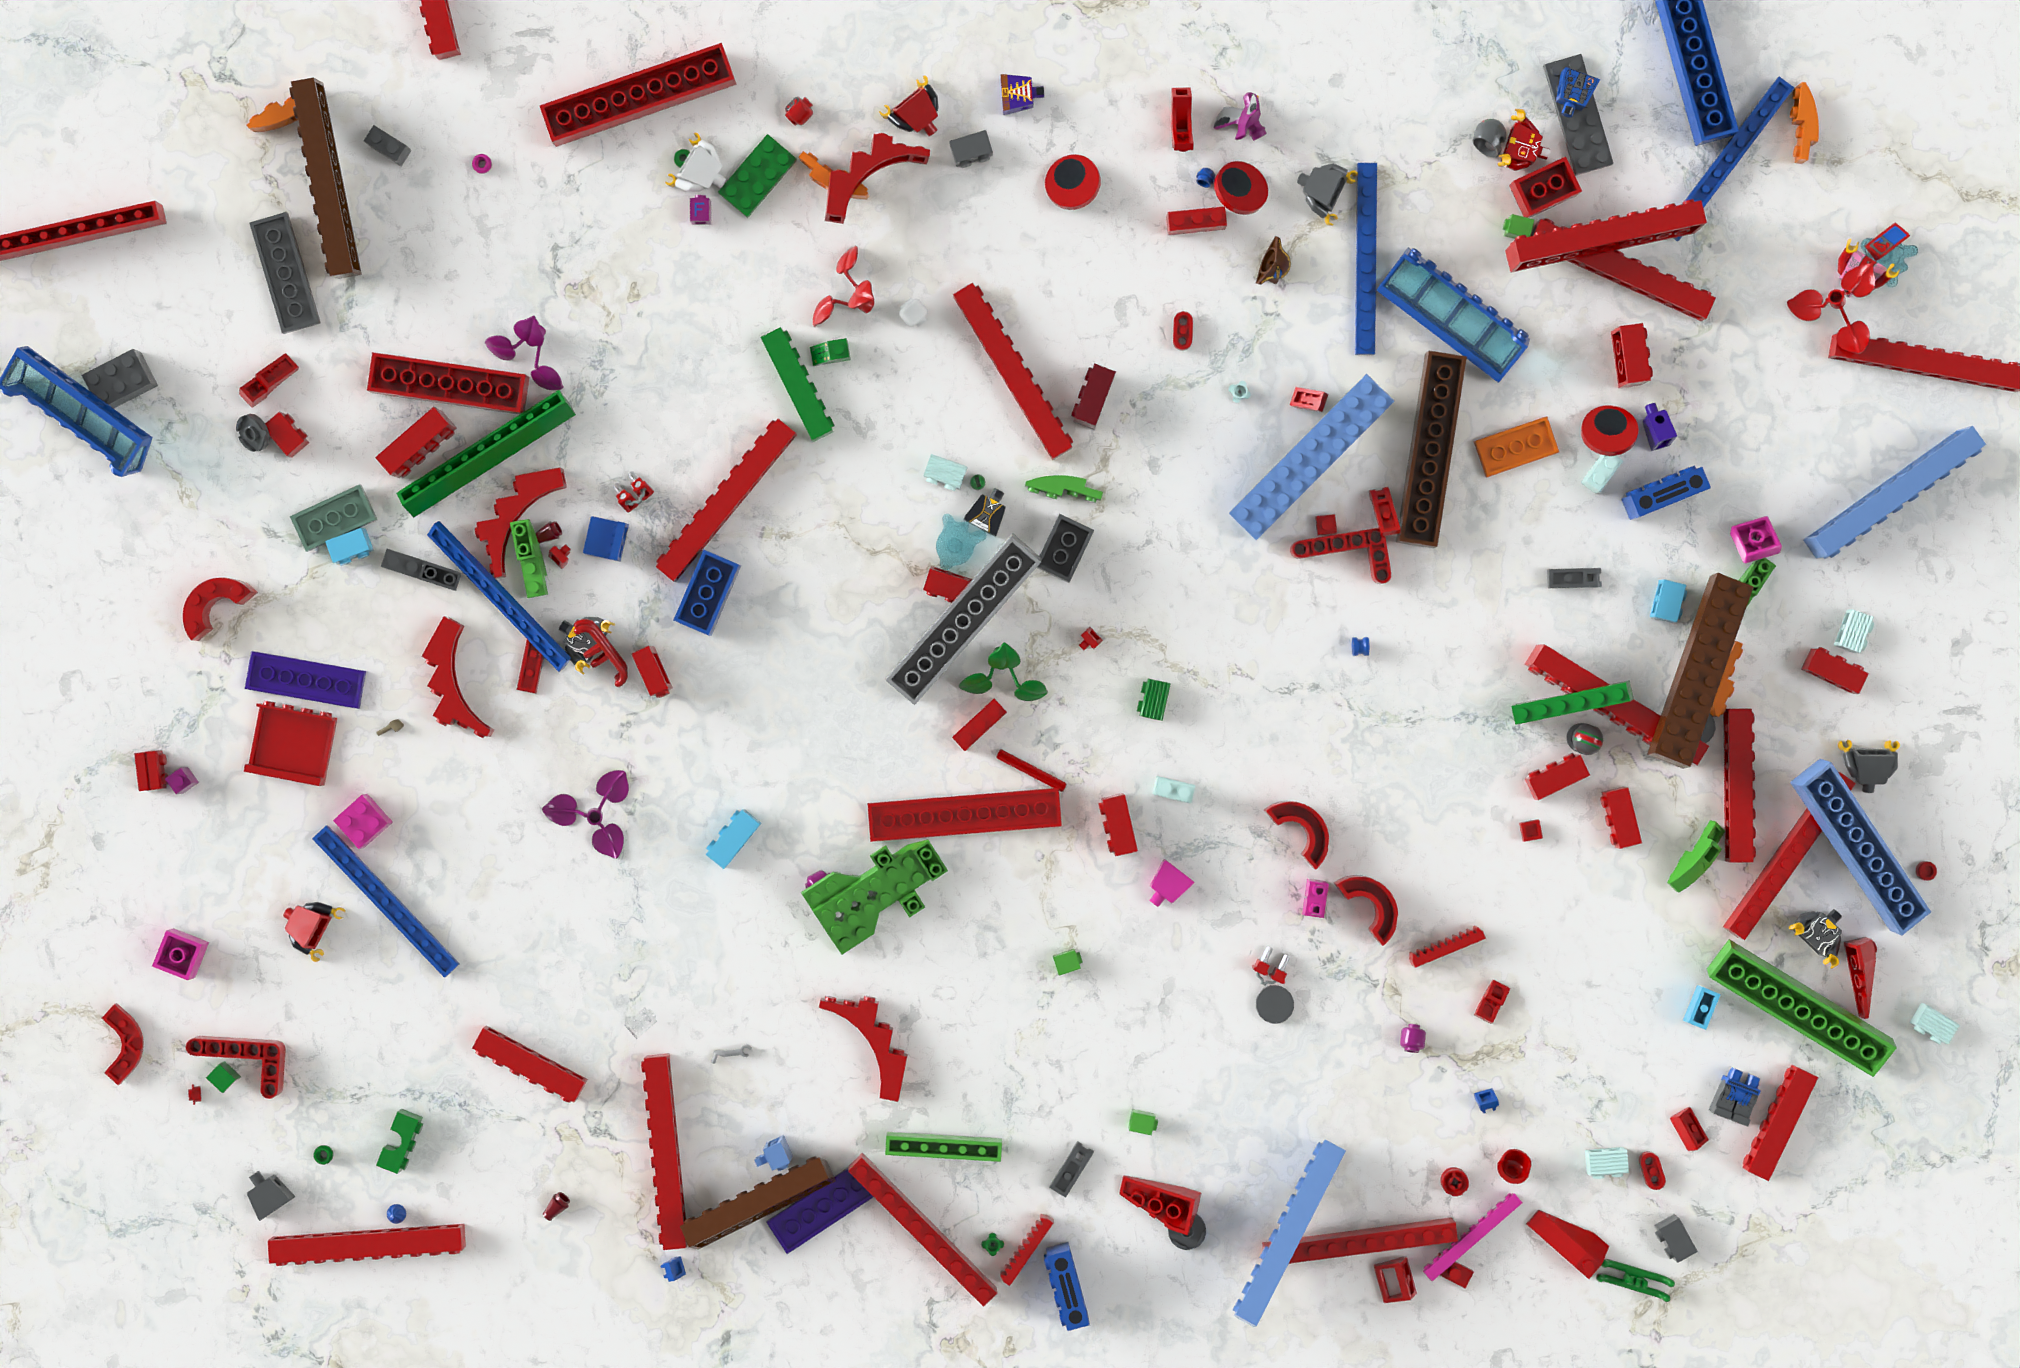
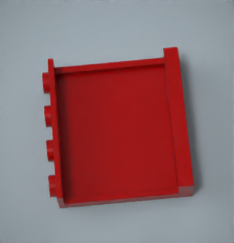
M264 700L263 703H257L256 706L259 707L249 764H245L244 772L324 786L337 718L332 717V713L320 711V714H315L313 709L301 708V711L294 710V706L287 704L278 707L275 706L276 702Z

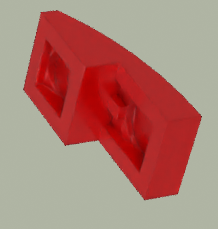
M1492 980L1474 1016L1492 1024L1500 1006H1503L1510 988Z

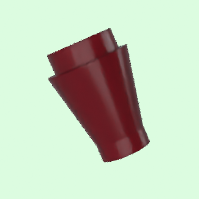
M550 521L535 534L540 544L559 539V536L562 535V530L556 521Z
M562 1192L554 1194L546 1210L543 1212L544 1218L552 1221L554 1217L569 1207L570 1199Z

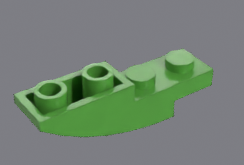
M1044 476L1026 481L1025 487L1028 488L1029 492L1039 494V491L1047 493L1046 497L1052 499L1062 497L1065 490L1069 496L1078 497V495L1085 496V500L1096 503L1097 500H1101L1103 494L1101 491L1085 487L1087 479L1074 476Z
M530 519L510 522L517 561L521 563L527 598L548 595L545 576H547L545 563Z
M1767 558L1754 561L1738 580L1753 586L1748 605L1752 598L1757 596L1776 567Z
M1709 821L1700 839L1695 844L1693 851L1685 850L1675 870L1670 875L1667 883L1676 892L1683 891L1701 877L1722 849L1718 843L1725 830L1717 822Z

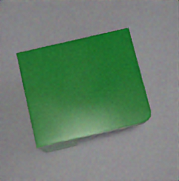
M225 1061L218 1064L206 1077L221 1093H224L235 1081L241 1078Z

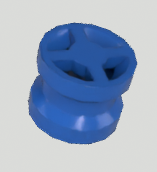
M1352 637V656H1358L1359 654L1369 656L1370 645L1368 637L1363 639Z

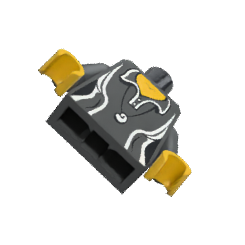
M599 617L582 618L592 620L605 636L608 633H612L608 629L609 626L615 625V623ZM564 620L558 630L567 635L563 641L565 651L571 657L570 661L575 665V669L581 674H585L583 668L585 666L590 668V665L587 663H590L593 656L586 659L583 654L597 643L589 633L583 632L576 635L574 633V625Z
M1835 909L1827 916L1818 911L1799 915L1795 923L1789 926V929H1793L1795 932L1794 936L1798 935L1818 955L1827 956L1823 960L1825 965L1830 962L1831 969L1838 966L1839 960L1837 956L1842 930L1836 923L1842 918V915Z

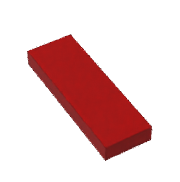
M528 640L526 641L516 690L536 694L544 656Z

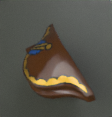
M1277 236L1274 237L1263 257L1256 284L1262 285L1266 281L1277 284L1279 279L1285 277L1290 270V257L1284 251L1281 239Z

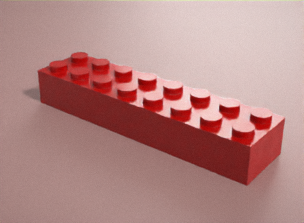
M372 352L367 391L374 394L520 415L525 411L530 377L526 374Z

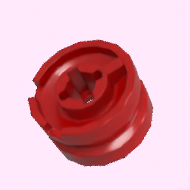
M1450 1167L1441 1175L1440 1183L1447 1194L1460 1196L1467 1191L1469 1180L1461 1169ZM1453 1178L1458 1180L1456 1185L1451 1184Z

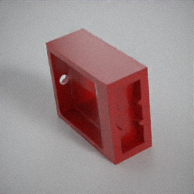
M647 646L632 653V657L650 696L661 698L670 694L669 690L673 689L655 647Z

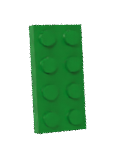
M767 134L718 193L748 218L794 165L797 158Z

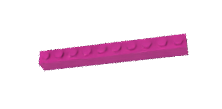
M1515 1193L1507 1194L1504 1201H1499L1496 1204L1497 1207L1490 1209L1485 1217L1482 1216L1478 1220L1476 1225L1470 1226L1467 1233H1462L1458 1242H1452L1451 1247L1445 1248L1440 1256H1436L1431 1264L1428 1263L1424 1266L1423 1272L1430 1281L1435 1280L1522 1204Z

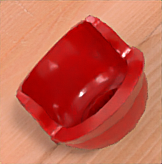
M1509 1149L1497 1163L1498 1173L1508 1183L1521 1184L1529 1177L1532 1166L1531 1159L1521 1150Z

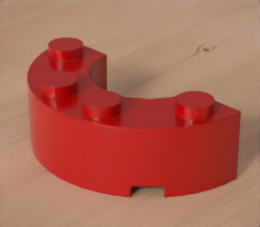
M213 578L196 586L187 597L183 607V625L190 640L199 641L213 630L209 614L217 601L228 598L236 604L243 605L258 592L249 584L230 578Z
M1281 801L1265 808L1264 811L1276 825L1279 826L1284 822L1293 821L1299 823L1304 828L1307 835V843L1301 855L1316 870L1324 861L1329 845V833L1322 817L1311 807L1295 801Z
M1362 875L1346 876L1335 881V886L1347 900L1363 896L1372 902L1375 908V918L1368 930L1377 942L1384 946L1391 939L1397 927L1398 908L1391 892L1380 882Z

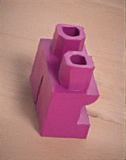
M1307 878L1305 890L1307 898L1304 897L1302 915L1324 918L1329 887L1326 881Z

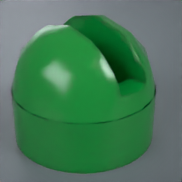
M974 475L970 480L971 487L975 490L983 489L985 478L982 475ZM979 477V483L981 485L979 487H977L975 478Z

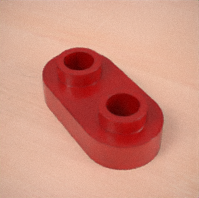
M1182 311L1177 313L1173 320V345L1176 349L1184 351L1192 344L1193 318L1190 313ZM1185 319L1186 324L1181 325L1179 320ZM1184 338L1186 343L1180 344L1179 339Z
M1646 1151L1642 1153L1639 1157V1165L1645 1183L1653 1190H1660L1666 1183L1660 1160L1653 1152ZM1647 1158H1651V1162L1649 1164L1645 1163ZM1653 1176L1657 1177L1655 1182L1651 1181Z

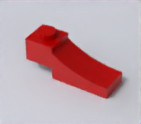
M285 353L256 373L255 378L240 387L239 395L253 408L266 399L283 381L298 371L299 367Z

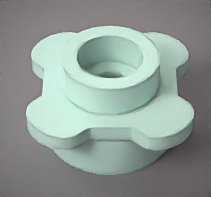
M1245 381L1229 386V392L1232 393L1235 403H1239L1244 398L1248 399L1251 395Z

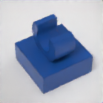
M1493 1088L1474 1093L1475 1100L1480 1111L1486 1113L1485 1110L1490 1108L1495 1111L1496 1107L1499 1106V1101Z
M681 1256L674 1257L661 1265V1268H665L666 1274L663 1276L668 1278L669 1282L686 1275Z

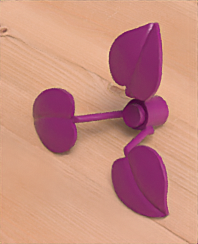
M535 315L515 323L514 332L521 339L515 345H512L511 341L504 336L496 335L486 339L485 344L496 357L506 361L512 360L516 356L514 349L524 341L531 347L537 346L535 370H532L530 374L533 381L538 386L547 390H561L564 388L559 374L553 368L545 365L539 367L538 365L546 330L539 324Z
M623 770L610 771L598 780L596 792L604 797L599 807L590 809L588 813L575 810L577 807L576 800L568 794L555 796L542 808V811L549 820L561 826L573 824L576 820L575 813L587 818L591 825L600 826L601 829L593 833V847L599 853L617 859L623 849L624 835L621 828L614 823L604 827L601 823L603 818L601 809L606 799L612 803H618L627 797L629 784L626 772Z

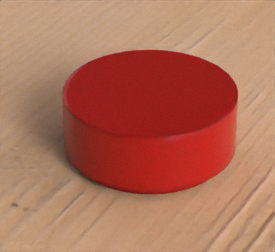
M1922 861L1916 866V875L1921 880L1929 881L1935 878L1937 868L1932 862Z

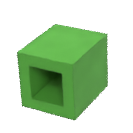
M1512 214L1504 221L1502 230H1505L1504 236L1513 239L1521 235L1530 237L1534 219Z
M1075 949L1053 955L1059 976L1081 969L1080 964L1083 961L1080 952L1076 953Z
M1132 1109L1128 1129L1132 1132L1152 1136V1132L1157 1129L1158 1119H1155L1154 1113Z

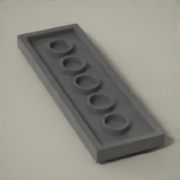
M1582 54L1547 63L1543 66L1575 176L1614 164L1594 95L1592 94L1582 111L1575 109L1571 118L1561 114L1564 105L1556 102L1560 74L1565 67L1587 74Z
M284 212L250 222L249 224L281 332L287 334L320 324L321 322L289 214Z

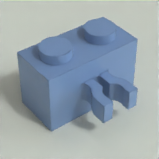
M782 1135L767 1142L763 1148L764 1154L756 1157L754 1161L757 1167L768 1162L772 1171L775 1169L781 1171L789 1167L788 1164H790L793 1155L785 1136Z

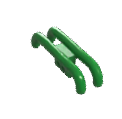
M1604 1259L1601 1266L1625 1272L1623 1279L1602 1273L1596 1275L1598 1282H1607L1657 1297L1665 1302L1671 1300L1670 1296L1660 1290L1647 1287L1648 1281L1644 1278L1663 1283L1669 1287L1675 1286V1282L1666 1276L1610 1259Z

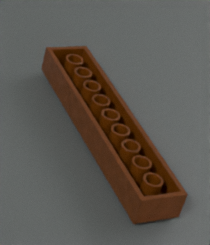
M314 77L291 81L292 87L289 88L291 98L295 101L296 107H293L295 118L299 121L297 131L303 141L301 151L307 161L305 171L311 180L309 191L315 200L313 210L319 220L317 230L319 235H322L323 243H321V250L326 255L327 260L325 262V270L330 277L338 279L362 275L324 83Z
M1436 351L1425 353L1399 517L1401 531L1397 534L1396 543L1436 548L1438 546L1467 356Z
M1715 573L1709 577L1647 755L1682 769L1691 767L1753 586L1721 573Z

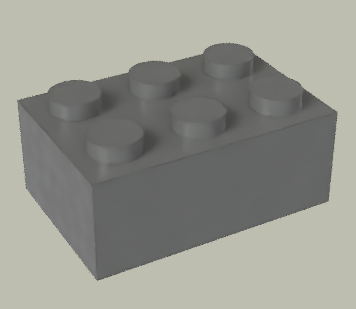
M131 349L81 375L89 391L113 409L158 386L142 353L135 349Z
M1059 514L1040 554L1042 561L1037 568L1070 583L1094 530Z

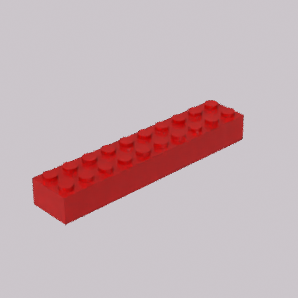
M719 43L539 105L551 141L555 147L737 84L723 44Z
M1694 199L1684 201L1682 205L1676 206L1675 203L1664 206L1663 209L1657 210V207L1645 210L1644 213L1634 211L1628 213L1625 217L1615 215L1609 217L1606 221L1596 219L1587 225L1578 223L1568 229L1559 227L1549 233L1540 231L1531 237L1521 235L1510 243L1505 253L1510 273L1695 234L1707 223L1702 201L1694 202Z
M1545 644L1536 645L1524 664L1529 667L1528 671L1537 676L1538 674L1544 676V681L1562 687L1560 690L1565 694L1609 685L1604 680ZM1634 699L1630 702L1593 709L1594 712L1601 716H1609V721L1627 727L1626 731L1628 733L1643 737L1642 741L1651 745L1660 719V715ZM1701 740L1692 765L1698 766L1709 748V745Z

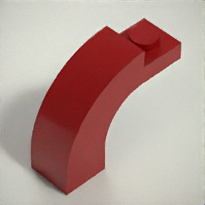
M1191 87L1171 88V134L1174 151L1186 152L1194 148L1191 120Z

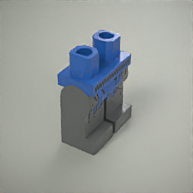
M1731 1067L1728 1075L1722 1076V1081L1716 1091L1709 1111L1748 1127L1751 1121L1749 1119L1761 1092L1758 1089L1760 1078L1748 1073L1745 1083L1741 1082L1740 1079L1743 1072Z

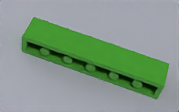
M887 1132L885 1155L1001 1162L1002 1138Z

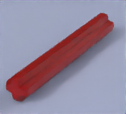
M1002 749L999 750L996 756L997 759L1052 788H1059L1060 792H1063L1067 784L1060 779Z

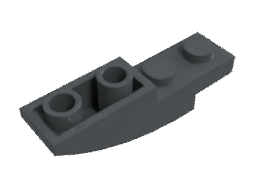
M386 549L381 564L383 568L454 591L457 589L462 574L461 572L390 549Z

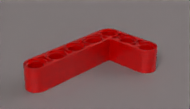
M1379 528L1300 540L1293 543L1290 547V553L1296 559L1367 548L1372 580L1377 584H1384L1391 579L1386 537H1381ZM1373 532L1378 533L1380 536V540L1377 543L1371 540ZM1354 535L1359 536L1361 539L1359 546L1352 543ZM1335 538L1340 539L1342 542L1340 549L1333 546ZM1316 541H1319L1323 544V550L1321 552H1318L1314 549V544ZM1296 545L1304 547L1302 555H1298L1295 552ZM1376 551L1381 552L1383 555V559L1380 562L1374 559ZM1379 570L1385 572L1386 578L1384 580L1378 579L1377 572Z
M197 1036L186 1043V1051L193 1056L262 1060L260 1088L262 1096L271 1099L283 1091L286 1049L281 1041ZM195 1041L200 1043V1050L194 1047ZM214 1042H216V1043L219 1044V1046H220V1050H219V1051H216V1050L214 1049V1047H213ZM233 1044L239 1046L238 1053L233 1050ZM252 1045L258 1047L257 1054L252 1051ZM271 1046H275L277 1048V1055H274L271 1052ZM270 1065L276 1067V1074L271 1073ZM269 1084L275 1087V1093L269 1091Z

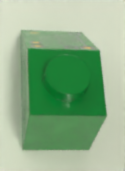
M847 338L827 341L810 347L813 366L851 360Z

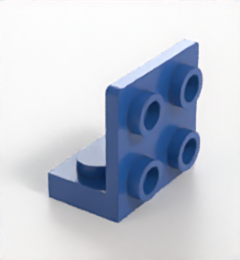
M592 516L583 553L621 562L629 524Z

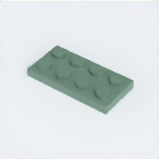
M360 484L290 516L306 552L326 544L325 541L354 531L377 520L365 491Z

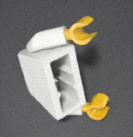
M694 133L698 139L696 141L689 139L694 147L678 172L677 177L668 174L669 177L673 178V181L665 183L670 187L676 186L685 191H702L703 189H709L711 184L721 188L726 178L718 174L722 165L719 163L720 158L715 147L704 139L701 140L698 133Z

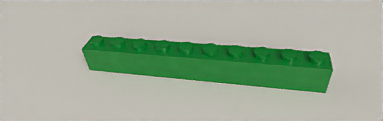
M558 390L396 494L402 506L414 518L576 414L568 400Z

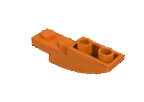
M1801 82L1794 88L1792 98L1795 99L1794 106L1790 111L1792 124L1799 125L1795 133L1797 145L1793 150L1795 163L1803 164L1808 160L1810 146L1816 144L1819 137L1817 108L1806 82Z
M288 98L283 106L277 101L269 103L261 114L251 117L247 127L253 132H264L294 123L298 120L295 118L293 107H296L294 99Z
M803 151L799 156V160L812 170L809 174L810 179L828 190L829 176L832 169L825 164L823 166L817 162L818 158L809 152L807 154ZM861 183L851 198L867 200L869 198L868 188Z
M1738 641L1734 642L1710 711L1712 717H1720V715L1724 714L1727 707L1725 703L1734 692L1733 685L1735 682L1729 680L1728 677L1733 675L1735 661L1741 657L1743 649H1741L1743 643Z

